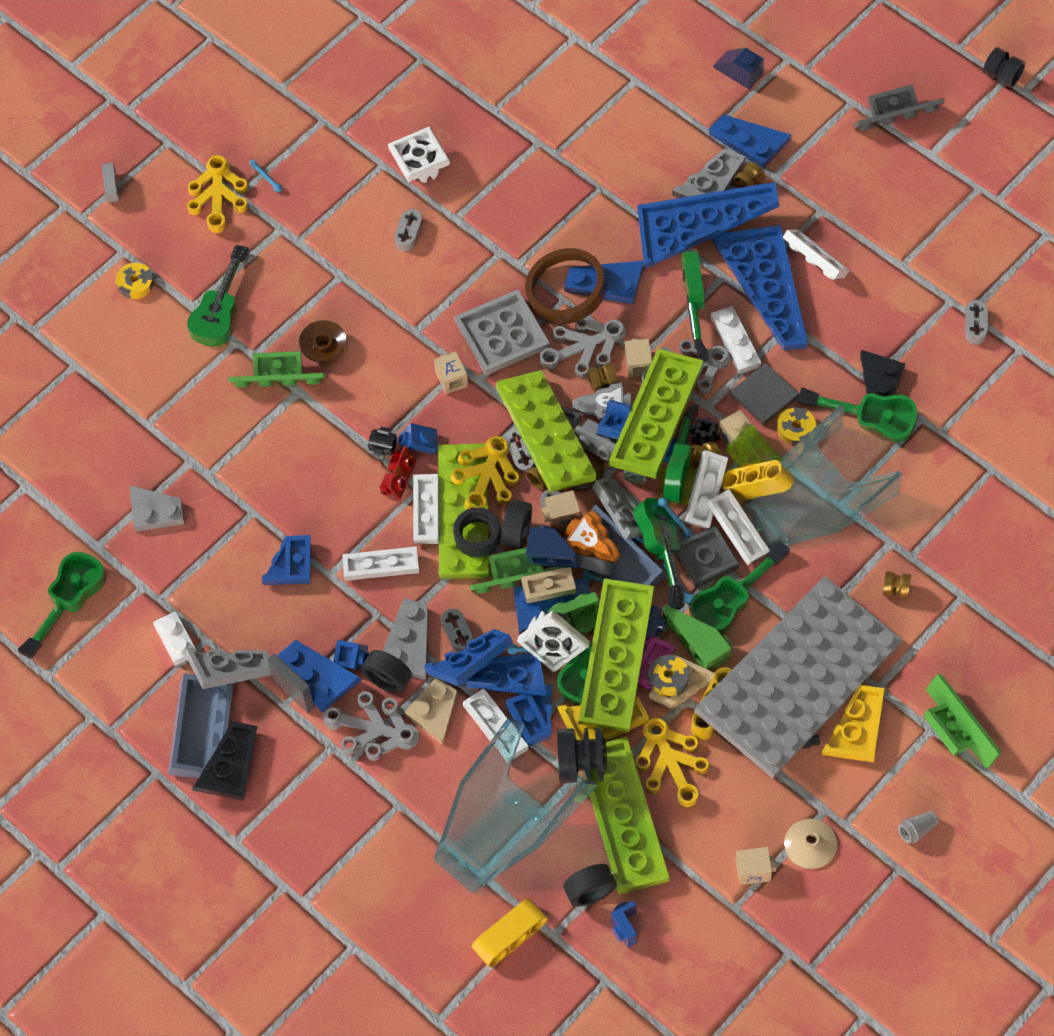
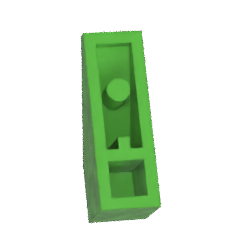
M668 605L662 607V617L666 618L665 623L699 666L713 671L731 660L732 644L725 635L721 636L717 629Z

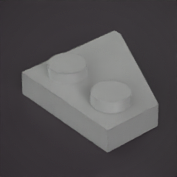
M135 486L129 487L136 532L184 524L180 498Z

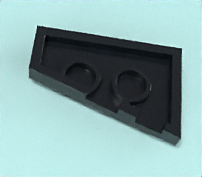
M232 721L199 779L194 784L192 791L243 801L258 726Z

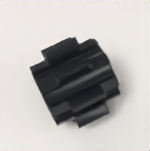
M709 417L706 419L698 418L697 423L690 427V433L693 434L692 443L701 446L707 442L715 443L716 440H720L719 424L715 423V421L712 422Z
M380 427L378 430L374 429L371 431L368 450L374 452L373 456L385 458L387 455L392 456L397 444V434L391 433L392 429Z

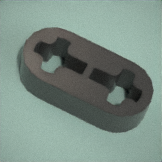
M576 553L580 563L579 568L611 577L614 564Z
M448 609L441 617L442 628L452 650L456 653L466 649L467 643L473 640V636L461 611ZM450 618L457 621L456 629H454L451 622L449 623ZM459 635H461L462 639L466 641L465 646H462L460 643H458Z

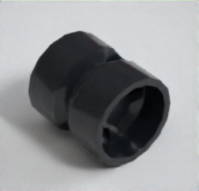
M996 47L988 56L982 71L993 79L999 77L1000 83L1012 88L1020 79L1026 62L1016 56L1009 57L1008 52Z

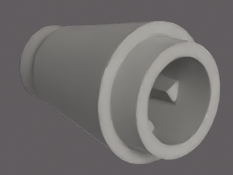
M929 811L903 819L902 823L898 826V832L906 843H917L938 825L939 821L936 814Z

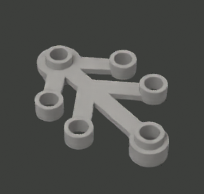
M587 318L575 322V330L577 332L567 330L564 326H557L553 331L555 341L564 342L570 340L577 343L559 351L553 348L544 349L540 354V362L544 368L552 370L559 365L560 361L583 351L580 362L575 366V375L578 378H586L588 376L587 369L589 368L596 345L605 342L602 353H599L596 357V364L601 368L604 364L611 362L610 355L614 344L624 339L626 329L618 320H610L606 324L590 321ZM580 323L586 324L585 326H578ZM591 330L598 334L590 336L582 333ZM562 332L564 335L558 336L557 333ZM601 359L607 360L606 362H600ZM581 368L586 369V371L580 372L578 370Z
M681 341L679 345L681 355L690 356L693 353L699 356L692 341ZM684 346H689L690 349L685 350V349H683V347H684ZM714 346L710 350L706 348L708 360L704 361L703 368H708L704 378L698 381V391L701 394H708L712 391V381L717 370L726 367L730 362V354L722 346ZM666 347L660 348V349H663V350H666V351H670V352H671V350H670L669 348H666ZM648 369L642 373V383L645 379ZM707 384L709 387L703 388L701 385Z
M367 691L361 692L358 695V703L366 711L371 721L345 715L337 707L328 708L323 714L324 723L328 729L337 730L342 726H347L365 731V733L355 738L348 736L342 740V750L346 754H353L357 748L382 736L391 738L380 745L371 743L366 747L367 758L371 761H376L380 759L381 755L397 747L405 750L411 749L419 741L418 730L414 726L404 723L398 712L397 702L393 698L385 699L382 702V709L386 715L390 716L395 728L384 724L373 704L372 694ZM367 697L370 699L367 703L361 702L363 698ZM388 704L394 705L393 709H386L385 707ZM331 714L338 715L335 719L329 718ZM405 733H409L411 735L407 739L402 738V735ZM349 742L354 744L351 748L345 747ZM372 749L378 750V753L375 755L369 754Z

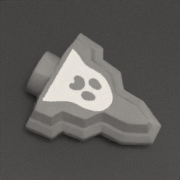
M622 382L613 383L606 388L598 389L594 394L583 395L573 400V411L583 415H595L599 420H602L606 414L609 400L631 405V394H624Z

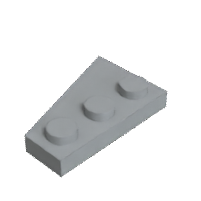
M725 148L708 161L701 171L689 176L687 182L682 186L675 187L672 190V196L683 198L728 190L733 183V178L744 166L746 156Z
M611 477L596 480L592 488L625 540L642 537V532L635 521L633 513L637 504Z
M404 598L383 651L404 662L412 671V677L426 681L424 665H426L428 605Z
M186 648V657L202 689L271 676L267 661L270 656L267 651L236 650L234 653H219V649H209V653L196 652L194 648Z

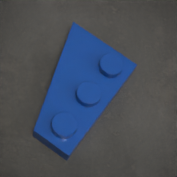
M724 114L709 128V135L735 152L746 156V159L756 163L762 169L791 141L792 136L785 132Z
M632 261L601 264L607 281L604 299L634 304L644 262ZM591 265L569 267L564 292L590 296L597 282L595 268Z
M588 578L574 580L575 594L532 603L526 602L523 586L514 587L519 635L528 629L535 616L539 617L540 612L543 611L547 614L548 609H551L557 603H567L575 600L581 594H590Z
M492 629L468 642L466 649L456 653L451 651L444 655L445 660L435 665L433 662L424 665L427 674L459 687L479 670L485 668L496 656L502 654L506 648L513 644V641L509 634Z
M296 639L277 655L309 684L313 702L321 712H325L362 680Z
M531 653L496 657L466 682L467 688H484L485 690L546 696L541 661Z

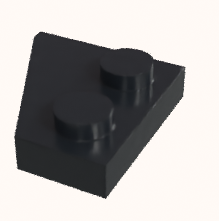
M861 350L860 361L863 369L865 394L873 393L882 397L895 395L906 364Z

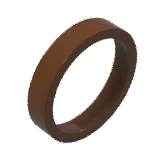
M576 248L559 249L543 256L530 269L525 282L526 296L533 311L543 320L555 324L574 323L588 317L600 306L607 290L606 277L599 261L589 252ZM575 260L588 263L595 268L597 282L593 292L584 302L573 308L565 310L549 309L542 306L533 295L534 286L538 278L555 264Z

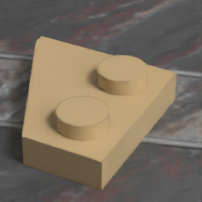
M679 657L686 663L689 670V681L684 691L674 696H664L652 689L649 699L673 709L708 686L715 673ZM666 673L664 675L667 678L673 677L671 673Z
M435 678L404 712L405 717L439 743L443 744L446 739L447 727L452 717V709L455 706L457 690L445 681Z

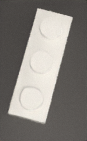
M787 230L783 238L789 242L788 246L794 251L803 253L806 256L805 259L810 264L818 265L823 269V274L833 280L845 278L850 270L800 230Z
M730 306L711 313L710 319L725 349L729 352L730 359L738 374L740 375L761 367V361L734 307Z
M706 450L702 452L684 519L685 523L704 529L710 528L713 512L707 505V502L719 495L728 461L727 457Z
M438 474L413 475L414 544H439Z
M729 489L707 502V505L747 565L769 553L770 550Z
M417 546L342 554L345 581L419 573Z
M484 688L463 702V707L506 763H509L528 750L527 743Z

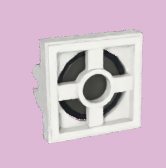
M430 127L388 144L391 154L408 182L420 180L423 183H427L428 178L432 177L433 180L439 173L438 169L450 165L449 158Z
M553 610L547 614L543 611L540 612L538 618L535 616L528 629L519 635L517 640L520 645L553 672L588 648L590 643L588 639L576 630L575 624L570 617Z

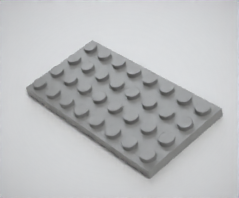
M824 576L695 707L694 712L773 779L855 693L856 689L898 648L903 640Z

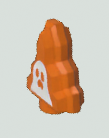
M591 510L582 519L576 517L569 523L566 529V534L569 536L566 543L575 553L588 557L596 556L600 560L616 563L621 555L616 544L608 539V530L601 524L602 518L595 511Z

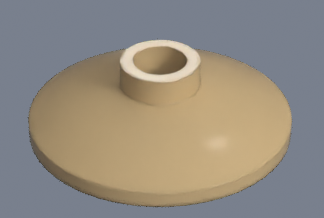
M805 819L796 822L789 828L785 836L784 847L789 859L797 866L805 869H818L829 864L834 858L837 851V838L833 830L824 822L816 819ZM812 837L816 839V842L810 844L806 839Z

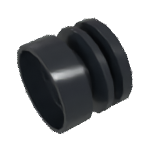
M595 727V739H589L588 728H584L582 740H577L574 728L557 729L559 782L577 783L578 773L583 770L587 782H591V770H597L598 781H604L607 769V748L602 728Z

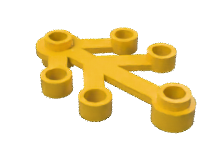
M215 155L208 160L207 170L196 180L189 182L187 186L189 194L198 197L190 200L187 203V208L191 215H198L202 211L201 206L212 197V213L207 217V225L210 231L221 233L226 228L225 216L222 214V196L233 204L236 212L243 213L248 209L247 200L244 197H239L222 184V177L233 184L234 190L238 194L247 192L248 185L245 179L239 178L229 170V163L224 157ZM213 178V184L202 192V186Z
M501 436L489 438L484 447L474 450H463L458 457V462L465 467L470 466L474 459L487 457L485 463L464 469L456 468L451 475V481L456 485H462L467 478L480 475L475 491L471 492L465 500L466 510L485 507L486 498L484 493L489 480H491L497 491L495 497L497 503L507 505L512 498V493L505 485L510 487L516 485L519 480V474L513 470L506 456L509 451L508 443ZM497 461L505 473L503 481L495 468ZM501 495H505L507 499L502 498Z
M650 719L643 728V734L647 740L641 754L635 759L636 769L640 772H646L650 769V756L656 744L661 753L651 777L646 780V790L650 794H657L661 790V779L666 767H668L678 788V802L684 807H692L698 801V790L694 785L687 783L678 763L692 767L698 775H704L709 769L708 760L703 757L696 758L671 749L667 741L680 744L685 752L693 753L698 748V740L695 736H685L669 730L667 723L662 719ZM658 729L661 733L655 735L652 733V730ZM692 741L695 745L688 747L686 743ZM645 760L647 765L641 766L638 762ZM703 763L706 767L699 769L696 765ZM651 782H655L658 784V786L656 788H651L649 784ZM685 795H691L692 799L690 801H686L683 799V797Z

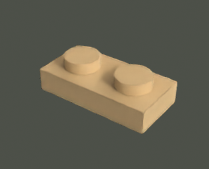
M571 567L521 577L527 603L576 593Z

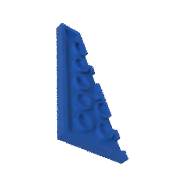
M776 182L637 205L645 269L780 207Z
M781 225L727 232L711 238V241L782 350L789 351L807 348L808 342Z

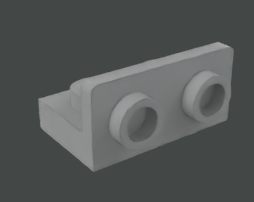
M587 419L582 427L577 426L574 429V433L583 450L597 455L602 460L609 461L618 440L609 439L597 434L599 424L590 419Z

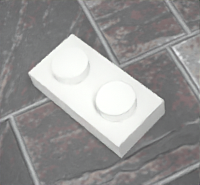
M176 611L154 621V627L174 665L176 666L187 661L186 648L195 649Z

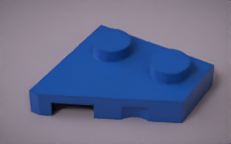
M311 535L285 536L280 545V550L271 561L272 565L268 572L262 576V584H311Z
M551 683L545 685L546 696L521 694L506 700V707L528 747L551 738Z

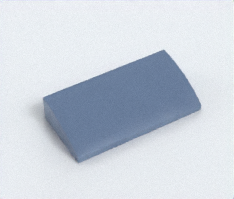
M595 505L591 510L595 511L602 518L601 524L608 530V539L616 544L621 555L616 563L609 562L614 564L611 577L598 573L595 574L611 580L650 585L655 588L668 573L633 538L625 540L613 519L601 507ZM568 535L564 538L565 542L569 537Z
M183 674L179 684L168 775L200 777L228 729L233 683L202 689L196 675Z

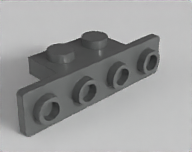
M913 84L871 95L868 97V102L873 117L857 121L853 124V129L860 128L861 131L873 129L874 124L882 122L883 126L896 122L895 118L904 116V120L918 116L917 112L933 113L938 111L939 106L945 102L941 98L918 105Z

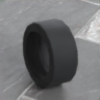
M511 500L503 522L502 545L518 549L524 547L532 519L533 509L531 503Z
M484 508L465 510L458 515L454 522L453 534L456 546L463 554L470 557H483L491 554L496 550L501 540V527L498 518L491 511ZM483 522L491 527L492 535L484 542L471 543L464 539L463 529L471 523Z
M372 650L361 667L363 675L371 683L395 694L402 693L412 677V671L404 662L380 650Z
M595 864L579 870L571 875L563 884L571 905L575 907L595 903L612 893L617 886L607 864Z

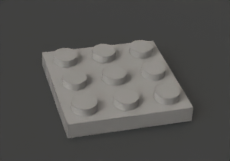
M518 289L454 317L455 324L485 376L550 348L548 339Z

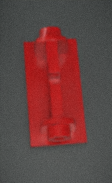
M406 446L392 454L387 470L393 472V474L385 473L379 486L382 495L389 496L390 493H393L399 501L407 487L408 480L416 463V458Z

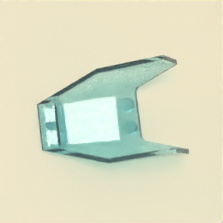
M842 404L779 460L794 476L791 488L784 492L747 499L741 506L769 550L773 548L777 541H782L787 546L839 532L899 494L902 479L900 471L851 483L845 480L818 448V442L842 428L844 416Z
M507 719L461 780L434 857L436 863L471 893L476 892L538 849L598 787V784L595 782L581 781L566 801L553 810H547L513 782L509 777V770L525 726L522 721Z

